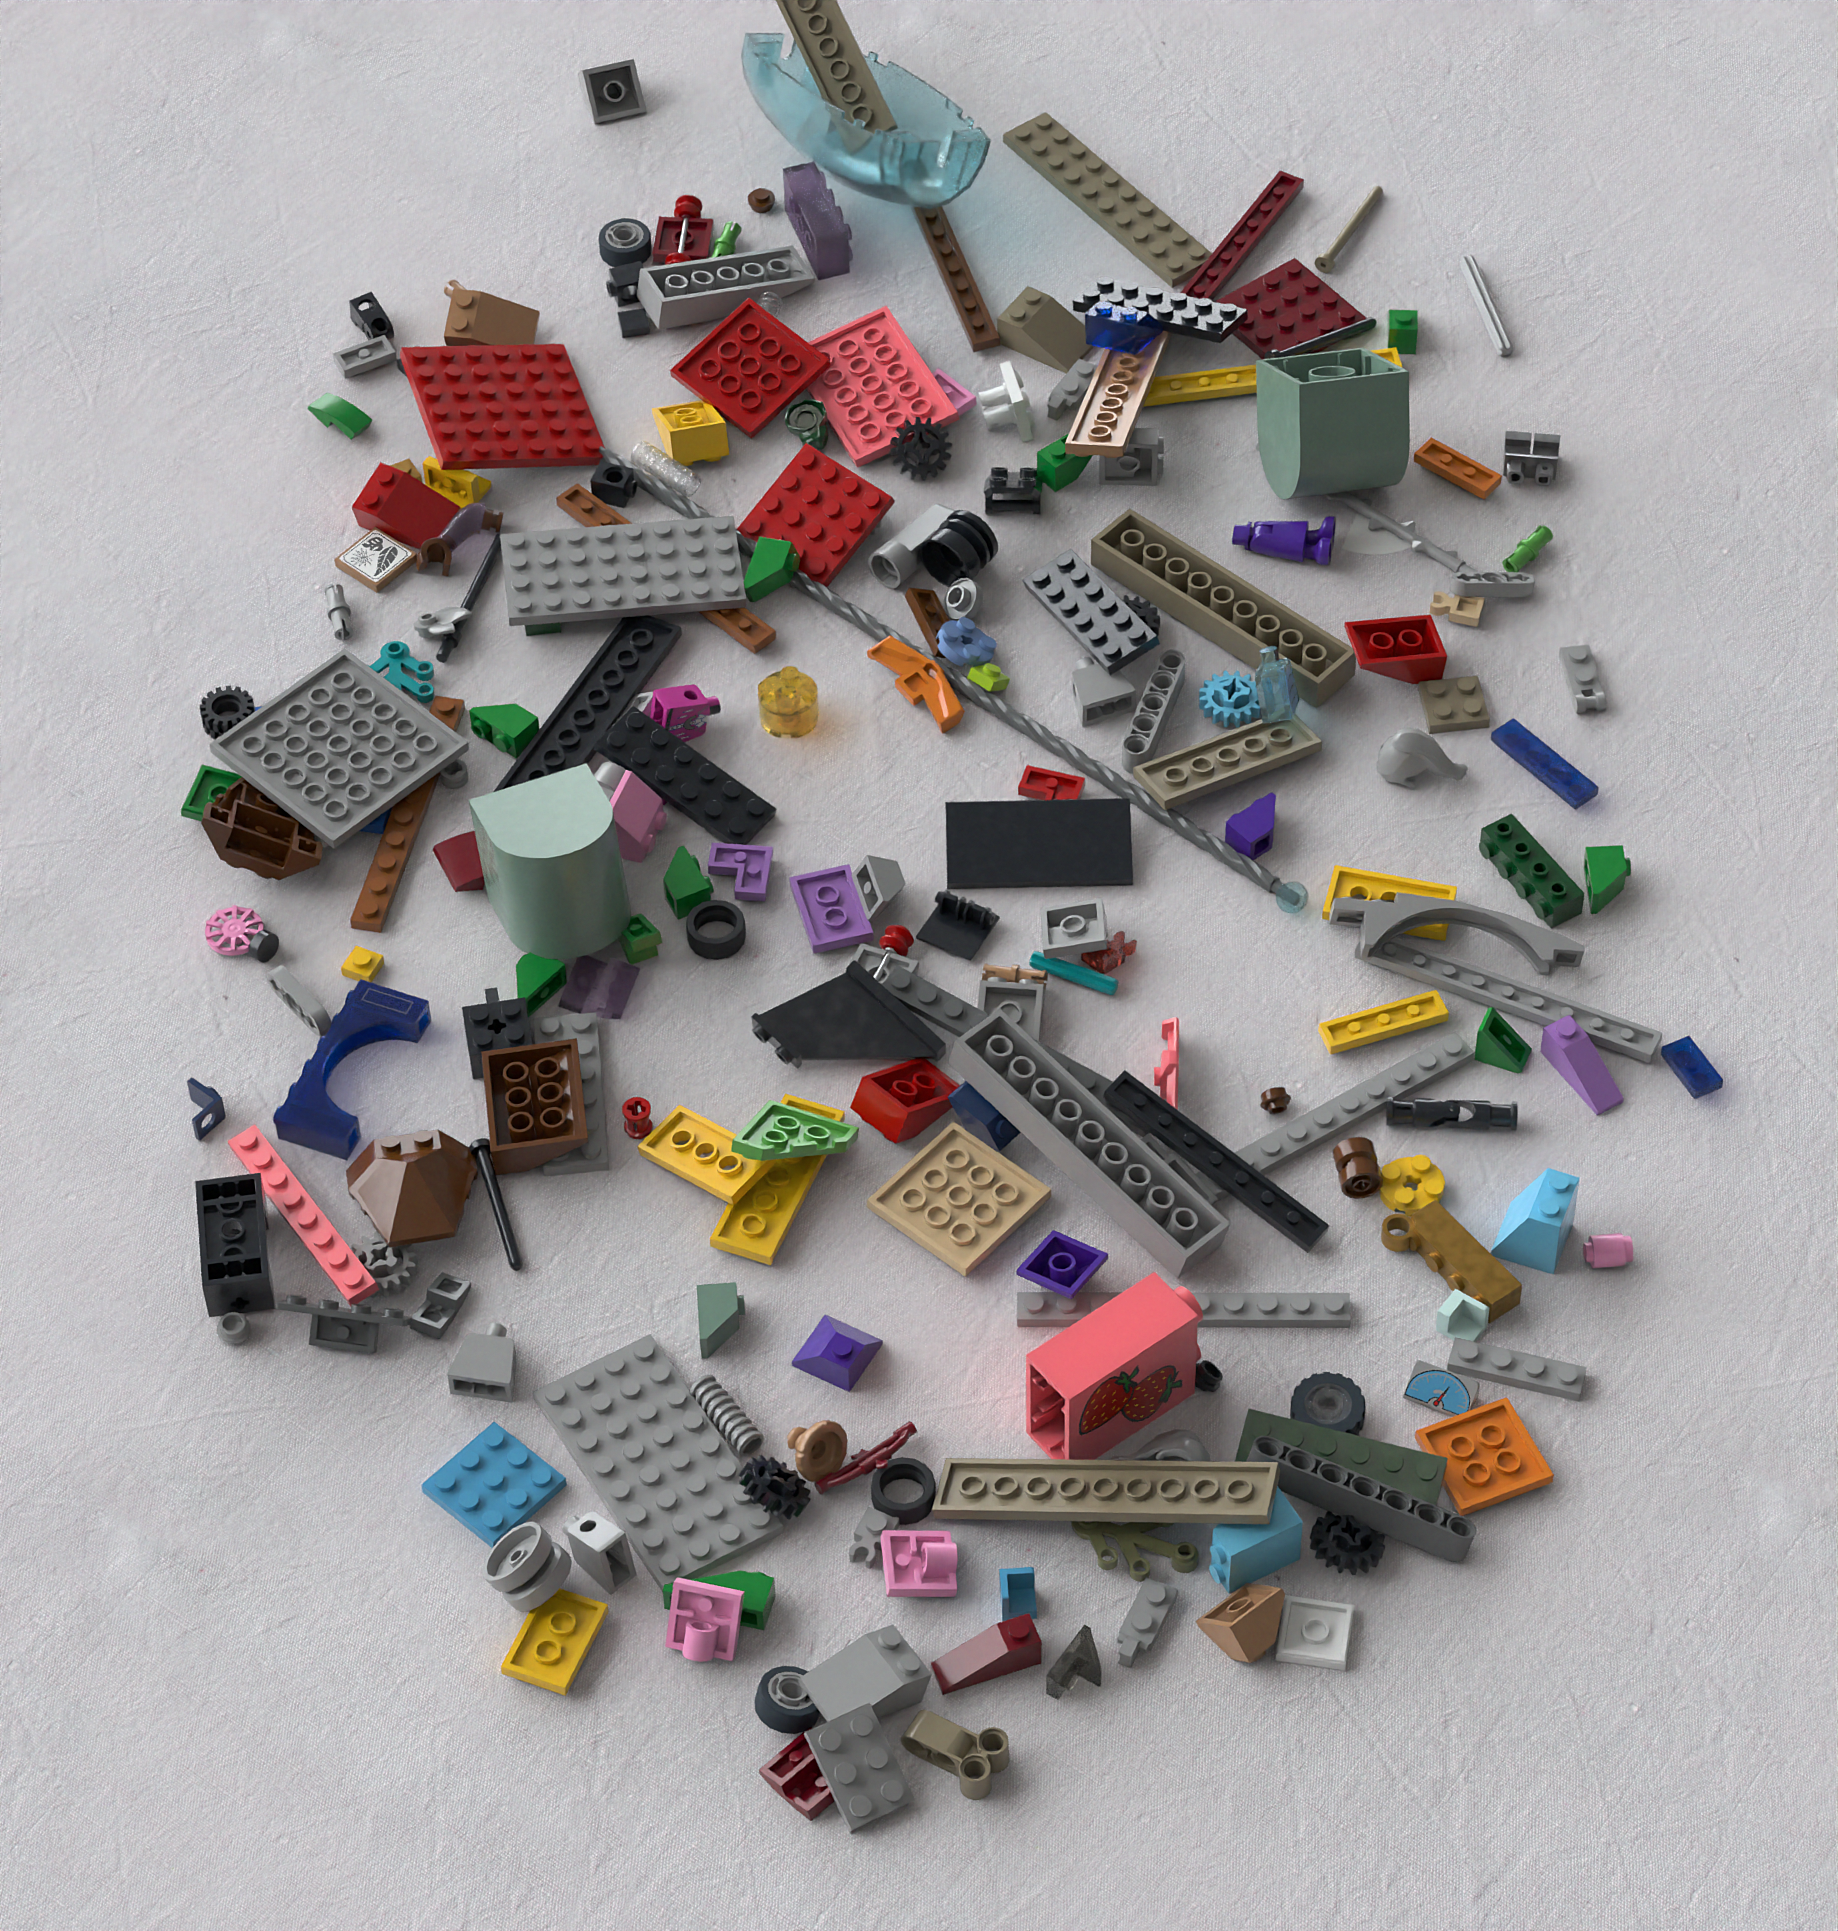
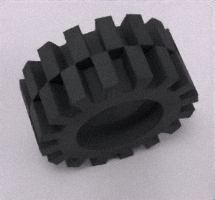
M226 686L224 691L221 690V687L215 688V694L210 691L207 693L208 698L203 697L201 700L200 714L203 728L207 735L211 734V738L216 740L218 736L220 737L255 712L252 696H249V692L246 690L242 692L241 687L236 686L232 690L231 686ZM225 711H237L232 716H219V714Z

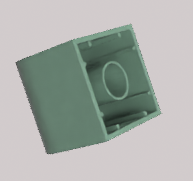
M1366 348L1256 360L1259 451L1268 483L1279 498L1292 499L1394 486L1400 483L1407 469L1410 450L1409 371Z
M587 763L468 800L488 900L510 940L517 948L527 954L531 952L547 959H569L601 950L622 935L621 932L630 923L631 908L613 809Z

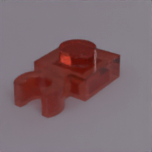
M1117 932L1112 941L1107 940V949L1081 953V960L1097 972L1105 975L1125 963L1126 956L1135 953L1137 941L1133 939L1125 943V932Z

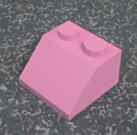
M626 770L610 803L613 809L621 858L642 863L647 852L651 853L655 846L657 832L664 829L667 814L663 812L662 798L632 771Z

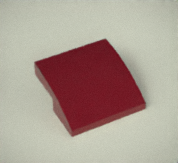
M475 831L451 837L434 845L433 852L455 892L483 890L485 881Z
M804 1731L759 1769V1773L783 1799L812 1821L835 1800L805 1738L804 1733L806 1731Z

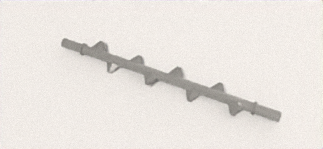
M1257 443L1256 450L1259 451V444ZM1349 492L1327 494L1326 498L1328 500H1339L1369 518V530L1387 529L1412 545V552H1424L1454 570V573L1478 572L1466 565L1464 560H1458L1456 558L1457 552L1444 551L1414 533L1416 526L1414 521L1398 523L1371 506L1372 500L1359 499Z

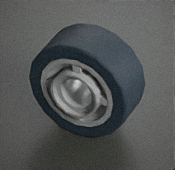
M631 218L613 220L604 225L599 232L600 255L602 260L609 266L618 267L639 261L643 264L651 256V233L648 227L641 221Z
M780 1666L772 1668L763 1675L754 1703L755 1712L765 1725L781 1733L797 1734L808 1730L816 1724L820 1711L807 1695L808 1692H805L798 1683L799 1678L809 1671L795 1666Z

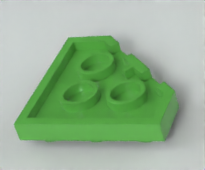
M769 1100L733 1139L731 1151L742 1154L747 1159H757L760 1161L845 1153L857 1140L859 1127Z

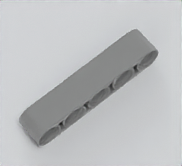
M1170 649L1160 654L1123 740L1122 766L1130 774H1133V767L1152 761L1184 685L1185 656L1178 650Z

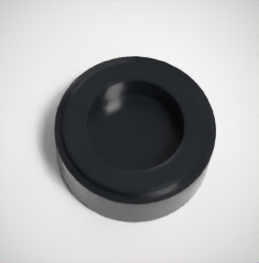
M261 930L256 933L249 945L250 956L262 963L268 962L278 950V936L268 930Z

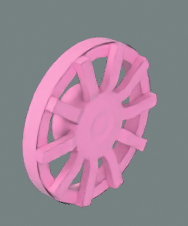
M232 905L231 908L219 909L216 911V914L206 921V941L217 953L228 956L245 954L249 952L250 941L247 939L248 934L255 935L259 931L264 930L261 917L253 909ZM232 915V919L229 920L227 916ZM248 917H250V918L253 919V920L247 921V922L245 923V920H246ZM222 919L224 921V924L219 923L218 921ZM256 924L259 926L258 930L248 928ZM213 927H216V928H220V929H221V930H217V931L211 932V930H212ZM223 935L217 942L212 940L213 937ZM226 942L231 944V947L226 948L221 945ZM242 942H244V943L246 944V945H244V946H240V947H237V948H236V945H237V944H240V943H242Z

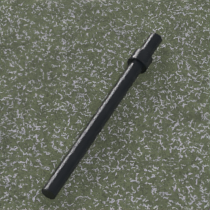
M500 533L496 534L460 608L472 611L501 552ZM468 618L454 624L455 632L443 634L441 638L442 645L436 655V659L439 662L445 663L452 649L458 646L462 638L461 631Z

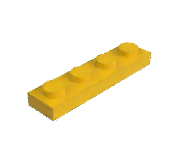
M1433 990L1319 1023L1318 1032L1331 1055L1448 1021L1449 1012L1438 991Z

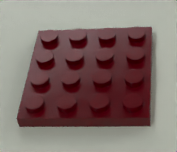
M1296 258L1214 301L1221 304H1234L1239 308L1248 309V320L1232 334L1262 360L1265 359V353L1272 349L1282 351L1367 319ZM1333 344L1327 345L1325 347L1319 348L1306 354L1319 353Z

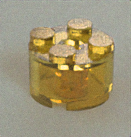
M786 666L781 671L767 676L758 684L759 718L763 729L775 737L781 738V734L791 735V738H799L808 734L816 727L819 716L818 688L810 676L799 672L796 667Z

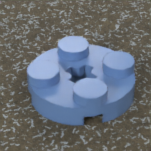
M961 617L958 621L945 622L936 635V639L939 638L940 640L937 646L941 653L951 662L963 667L964 663L973 665V667L990 663L994 656V650L997 647V643L993 638L975 627V623L966 617Z

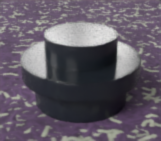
M1207 1360L1196 1363L1195 1386L1202 1391L1215 1392L1220 1387V1381L1223 1379L1221 1371Z

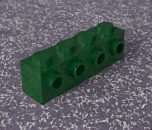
M1512 813L1481 828L1479 850L1485 859H1489L1495 865L1500 876L1503 879H1507L1513 885L1518 896L1521 899H1525L1531 905L1539 919H1543L1552 929L1582 914L1585 893Z

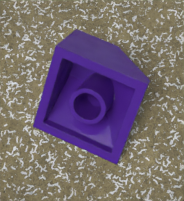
M825 1314L791 1363L797 1369L850 1392L883 1345V1340Z

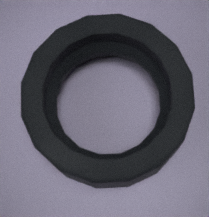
M723 900L706 901L694 907L688 914L686 921L689 947L697 955L706 959L719 960L729 958L737 953L744 945L746 938L745 919L742 911L736 905ZM714 921L726 922L734 927L730 934L721 938H707L698 932L701 926Z
M900 1457L888 1460L886 1468L877 1469L873 1474L871 1500L874 1509L891 1517L899 1518V1525L918 1523L932 1511L936 1497V1482L933 1472L926 1464L914 1458ZM899 1479L913 1480L921 1484L924 1489L923 1495L920 1498L905 1504L895 1503L887 1499L883 1491L886 1485Z

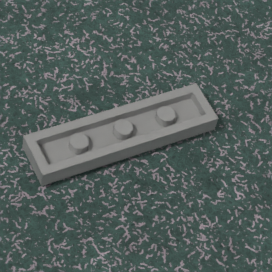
M1455 1337L1447 1370L1456 1374L1579 1402L1587 1367Z

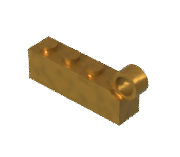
M1434 1200L1413 1213L1411 1218L1404 1214H1391L1384 1219L1381 1231L1382 1244L1387 1249L1395 1252H1402L1409 1248L1412 1251H1417L1425 1259L1428 1267L1433 1272H1438L1447 1281L1452 1291L1457 1289L1489 1307V1324L1520 1304L1522 1284L1438 1201ZM1399 1229L1403 1230L1407 1234L1403 1236H1395L1391 1234L1389 1231Z

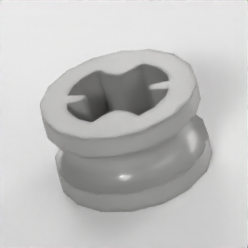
M456 759L440 771L442 784L447 788L459 789L468 782L467 765L460 759Z

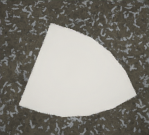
M1357 512L1342 549L1374 555L1399 552L1410 548L1412 545L1385 528L1374 531L1369 530L1370 519Z

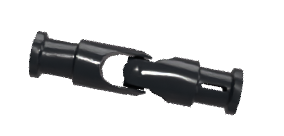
M1387 1097L1386 1126H1391L1393 1123H1412L1414 1127L1444 1125L1450 1128L1489 1130L1490 1126L1510 1127L1513 1131L1517 1130L1518 1105L1515 1101H1512L1511 1105L1491 1104L1488 1100H1446L1442 1102L1432 1098H1415L1413 1101L1393 1100V1097ZM1460 1107L1469 1110L1472 1113V1117L1465 1121H1458L1461 1111Z

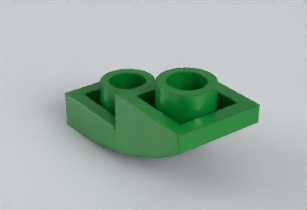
M325 393L307 408L327 428L334 424L351 440L370 427L373 421L350 402L330 393Z

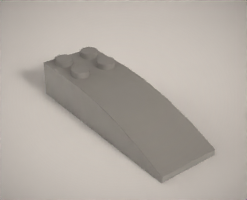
M792 245L640 269L637 297L658 329L728 317L748 298L763 306L814 283L815 277Z

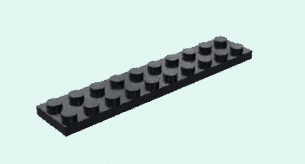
M649 615L623 617L493 792L586 763L588 765L597 752L594 750L595 742L616 723L635 694H639L682 636L681 627Z

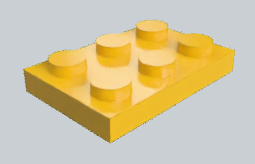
M559 1588L546 1602L529 1611L501 1665L502 1674L566 1696L609 1612L608 1604Z

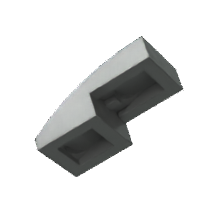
M442 1272L427 1289L426 1301L412 1316L410 1329L440 1339L462 1307L471 1289V1282Z

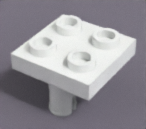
M1010 361L1001 363L999 366L1004 382L1002 383L1003 386L978 393L983 411L1007 403V406L983 412L987 428L991 430L998 426L1013 423V425H1017L1022 442L1032 440L1031 427L1035 426L1031 410L1026 411V408L1031 406L1026 390L1020 391V388L1024 387L1020 372L1013 371Z

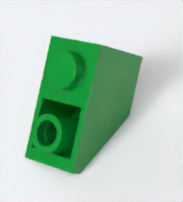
M1069 433L1037 452V474L1043 483L1054 492L1077 480L1093 456L1079 457L1075 454H1066L1065 442Z
M516 703L473 707L469 710L473 733L477 737L484 738L494 744L501 752H506L515 758L522 754L540 729L538 717Z
M684 845L678 847L663 878L665 900L677 920L687 917L691 910L702 902L711 901V894L714 893L712 882L708 876L702 875L696 856H690Z

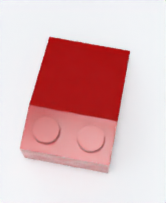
M381 462L351 507L360 527L370 531L376 527L398 542L419 550L426 540L445 536L461 511L460 506L410 474Z
M1431 614L1345 622L1344 627L1360 669L1410 684L1443 678L1448 656Z
M913 1059L863 1076L850 1108L863 1121L880 1131L887 1140L897 1144L916 1137L953 1108L948 1096L960 1085L927 1059Z

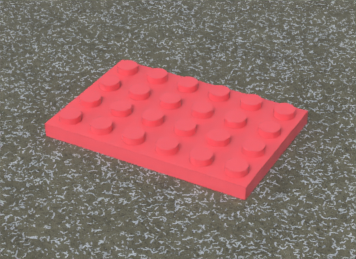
M887 306L808 342L830 359L831 366L813 381L806 390L813 400L823 402L827 412L828 424L857 468L888 454L890 449L896 447L890 443L891 438H899L895 431L897 427L905 430L904 422L906 420L914 425L916 417H920L921 423L924 424L928 418H931V426L935 427L940 423L942 424L941 428L959 420L958 411ZM913 432L905 437L902 444L912 441Z

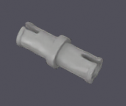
M330 584L324 590L329 606L327 608V615L332 621L335 638L342 640L340 631H343L344 640H347L353 635L349 619L351 614L350 606L345 602L343 587L340 584H336L337 593H335L334 585Z

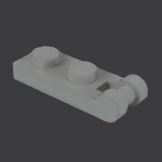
M1590 645L1560 647L1559 658L1575 713H1582L1586 709L1595 708L1596 711L1606 710V695L1602 691Z

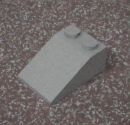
M890 1625L863 1635L800 1677L798 1683L805 1692H808L807 1695L828 1722L870 1702L877 1718L920 1703L932 1674L894 1625Z

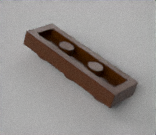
M909 587L905 598L934 657L946 658L937 646L940 640L939 638L936 639V635L942 625L949 621L935 591Z

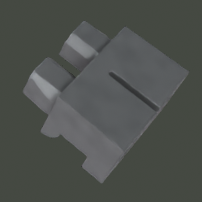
M1506 431L1503 476H1507L1508 482L1511 484H1520L1525 477L1535 478V483L1538 486H1549L1551 481L1556 478L1561 435L1535 433L1533 453L1530 455L1532 433Z

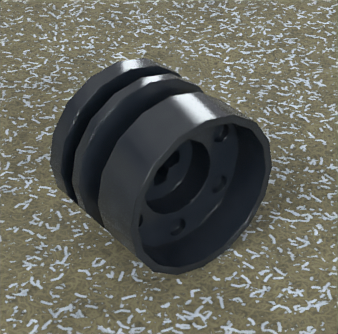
M965 510L952 512L920 546V558L924 567L933 578L947 587H950L961 578L973 580L978 572L998 552L997 539L988 524L979 516Z

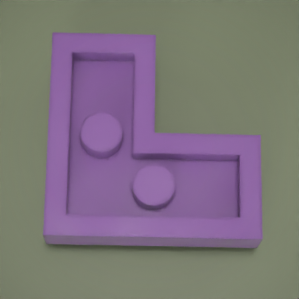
M712 843L708 861V874L737 876L734 890L736 900L766 902L773 860V847Z

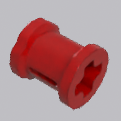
M633 1097L625 1101L622 1106V1114L626 1119L624 1131L630 1138L643 1139L653 1130V1123L649 1119L651 1105L649 1101L641 1097ZM638 1106L641 1107V1112H638ZM634 1124H637V1130L634 1129Z

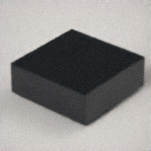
M645 308L617 312L622 338L650 334V326Z

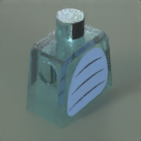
M1276 646L1265 647L1259 651L1262 662L1259 663L1255 673L1262 722L1270 723L1293 719L1300 698L1290 659H1280Z

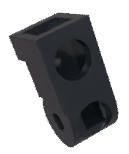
M372 291L349 300L350 318L354 325L359 326L362 332L365 333L368 341L385 335L388 340L394 338L392 324ZM368 303L369 308L362 311L359 309L361 304Z

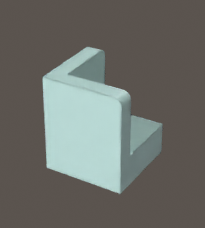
M1455 1289L1437 1312L1436 1331L1452 1340L1457 1337L1476 1342L1487 1328L1489 1307Z

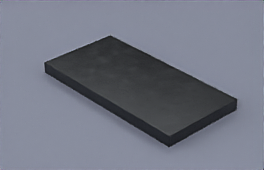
M1130 798L945 802L947 889L1133 885Z

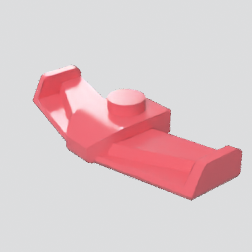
M1175 1017L1162 1022L1161 1037L1164 1040H1168V1050H1163L1161 1053V1067H1154V1086H1160V1097L1166 1099V1102L1178 1110L1179 1018Z

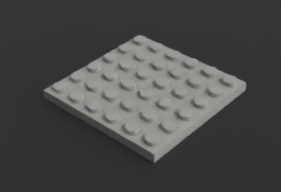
M345 648L209 744L210 752L333 849L469 750L468 741Z

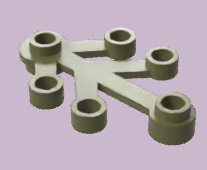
M1071 1521L1073 1531L1080 1538L1090 1540L1097 1554L1098 1566L1103 1570H1112L1118 1564L1117 1550L1107 1546L1103 1535L1116 1540L1130 1567V1577L1138 1582L1144 1581L1146 1577L1149 1578L1150 1563L1145 1558L1140 1557L1136 1547L1171 1558L1173 1569L1180 1573H1190L1198 1566L1199 1553L1197 1548L1191 1543L1180 1542L1175 1545L1143 1534L1158 1527H1170L1174 1523L1129 1522L1120 1526L1112 1522L1093 1521L1087 1523L1084 1521ZM1180 1553H1188L1190 1555L1182 1556ZM1104 1556H1111L1113 1559L1105 1561L1102 1558ZM1137 1567H1142L1145 1569V1571L1137 1572L1134 1569Z

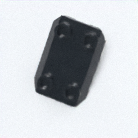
M1005 467L991 468V474L985 480L983 490L985 494V514H993V511H1033V514H1040L1043 481L1037 474V468H1020V472H1008V468ZM993 494H1032L1033 500L993 499Z

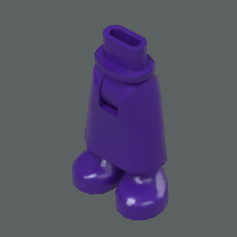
M1325 517L1321 527L1317 530H1309V521H1256L1253 527L1250 521H1248L1247 525L1235 524L1232 545L1244 546L1245 550L1262 555L1303 562L1304 558L1315 560L1318 564L1329 566L1334 547L1336 517Z

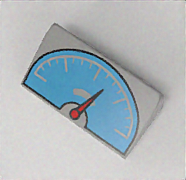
M1417 1360L1403 1398L1454 1417L1472 1410L1479 1395L1480 1384L1475 1380Z

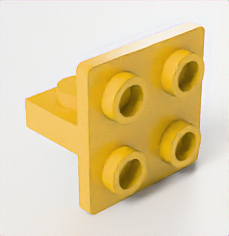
M428 456L422 463L425 485L461 507L456 520L462 521L492 487L490 480L473 474L468 470H441L438 460L431 456Z

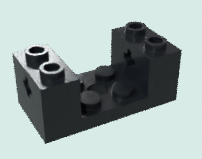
M261 1173L195 1181L202 1288L209 1317L224 1316L231 1312L247 1313L275 1309L274 1286L268 1259L266 1230H269L268 1210ZM238 1234L237 1236H234V1237H227V1236H226V1235Z

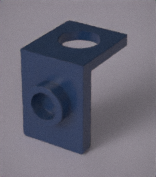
M191 1077L187 1081L190 1099L203 1108L192 1119L195 1138L200 1141L226 1118L223 1099L218 1092L211 1086L206 1087ZM209 1114H212L209 1123L206 1126L202 1127V1122L205 1119V1117Z

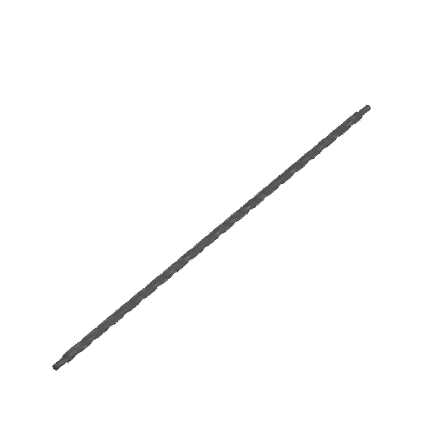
M600 446L599 452L604 456L600 461L633 468L634 481H637V486L647 493L654 495L658 500L689 519L715 517L711 516L703 507L687 497L678 495L670 486L656 477L645 474L640 467L623 456L613 453L609 448L605 449ZM736 529L739 552L752 559L757 542L744 537ZM801 570L794 571L789 584L802 593L820 602L827 609L854 624L877 641L881 642L891 635L928 659L934 660L944 670V675L951 687L967 699L993 713L1001 721L1027 735L1054 755L1063 758L1071 766L1100 782L1104 787L1121 798H1130V803L1136 805L1140 810L1163 825L1172 828L1180 836L1209 852L1216 859L1246 876L1269 893L1275 892L1295 906L1301 902L1303 897L1301 894L1282 883L1279 877L1273 876L1257 862L1244 854L1235 852L1227 843L1210 832L1198 828L1190 819L1174 809L1164 810L1143 789L1125 781L1118 773L1101 762L1089 758L1082 750L1065 739L1053 735L1046 727L1029 716L1017 712L1010 704L993 693L982 690L978 684L968 679L959 671L947 667L940 659L934 657L923 648L912 645L907 638L890 627L878 623L870 614L856 605L844 601L837 593L823 584L811 580Z

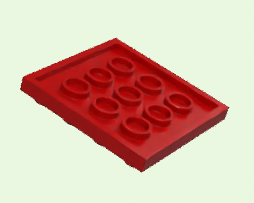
M748 298L670 369L671 377L703 402L712 405L721 416L752 439L831 364L829 358L752 299Z
M805 443L739 525L737 530L744 537L758 542L759 536L792 542L800 555L798 569L804 572L811 580L828 587L893 506L895 500L886 492Z

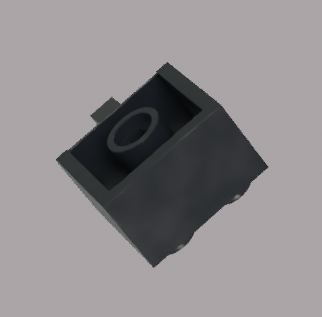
M497 987L485 989L486 1003L462 1007L473 1079L484 1078L481 1052L532 1045L525 997L499 1001Z

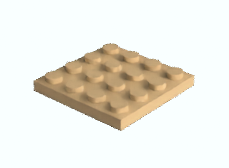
M952 1122L867 1199V1208L966 1277L1051 1198V1188L961 1126Z

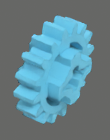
M1226 670L1223 672L1222 677L1213 674L1212 681H1204L1203 688L1199 690V709L1204 710L1205 718L1212 716L1213 724L1223 721V726L1226 728L1229 723H1234L1236 728H1238L1241 721L1250 724L1251 717H1260V710L1264 708V689L1259 688L1260 682L1258 680L1251 682L1250 674L1240 677L1239 671H1236L1234 675H1229Z

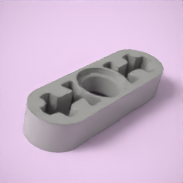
M1456 572L1452 575L1450 590L1456 595L1465 597H1529L1533 594L1535 578L1530 574L1521 572Z
M280 965L266 974L267 981L274 993L314 1034L319 1035L332 1027V1021L324 1007L285 967Z

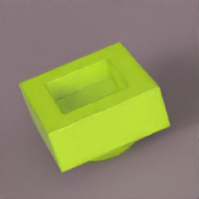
M990 663L971 667L967 677L989 692L1006 689L1010 681L1009 677L1001 673V669L998 666Z

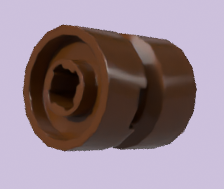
M1352 1137L1336 1145L1333 1149V1158L1343 1194L1349 1198L1360 1199L1377 1193L1383 1186V1179L1380 1167L1377 1164L1378 1159L1373 1142L1364 1137Z

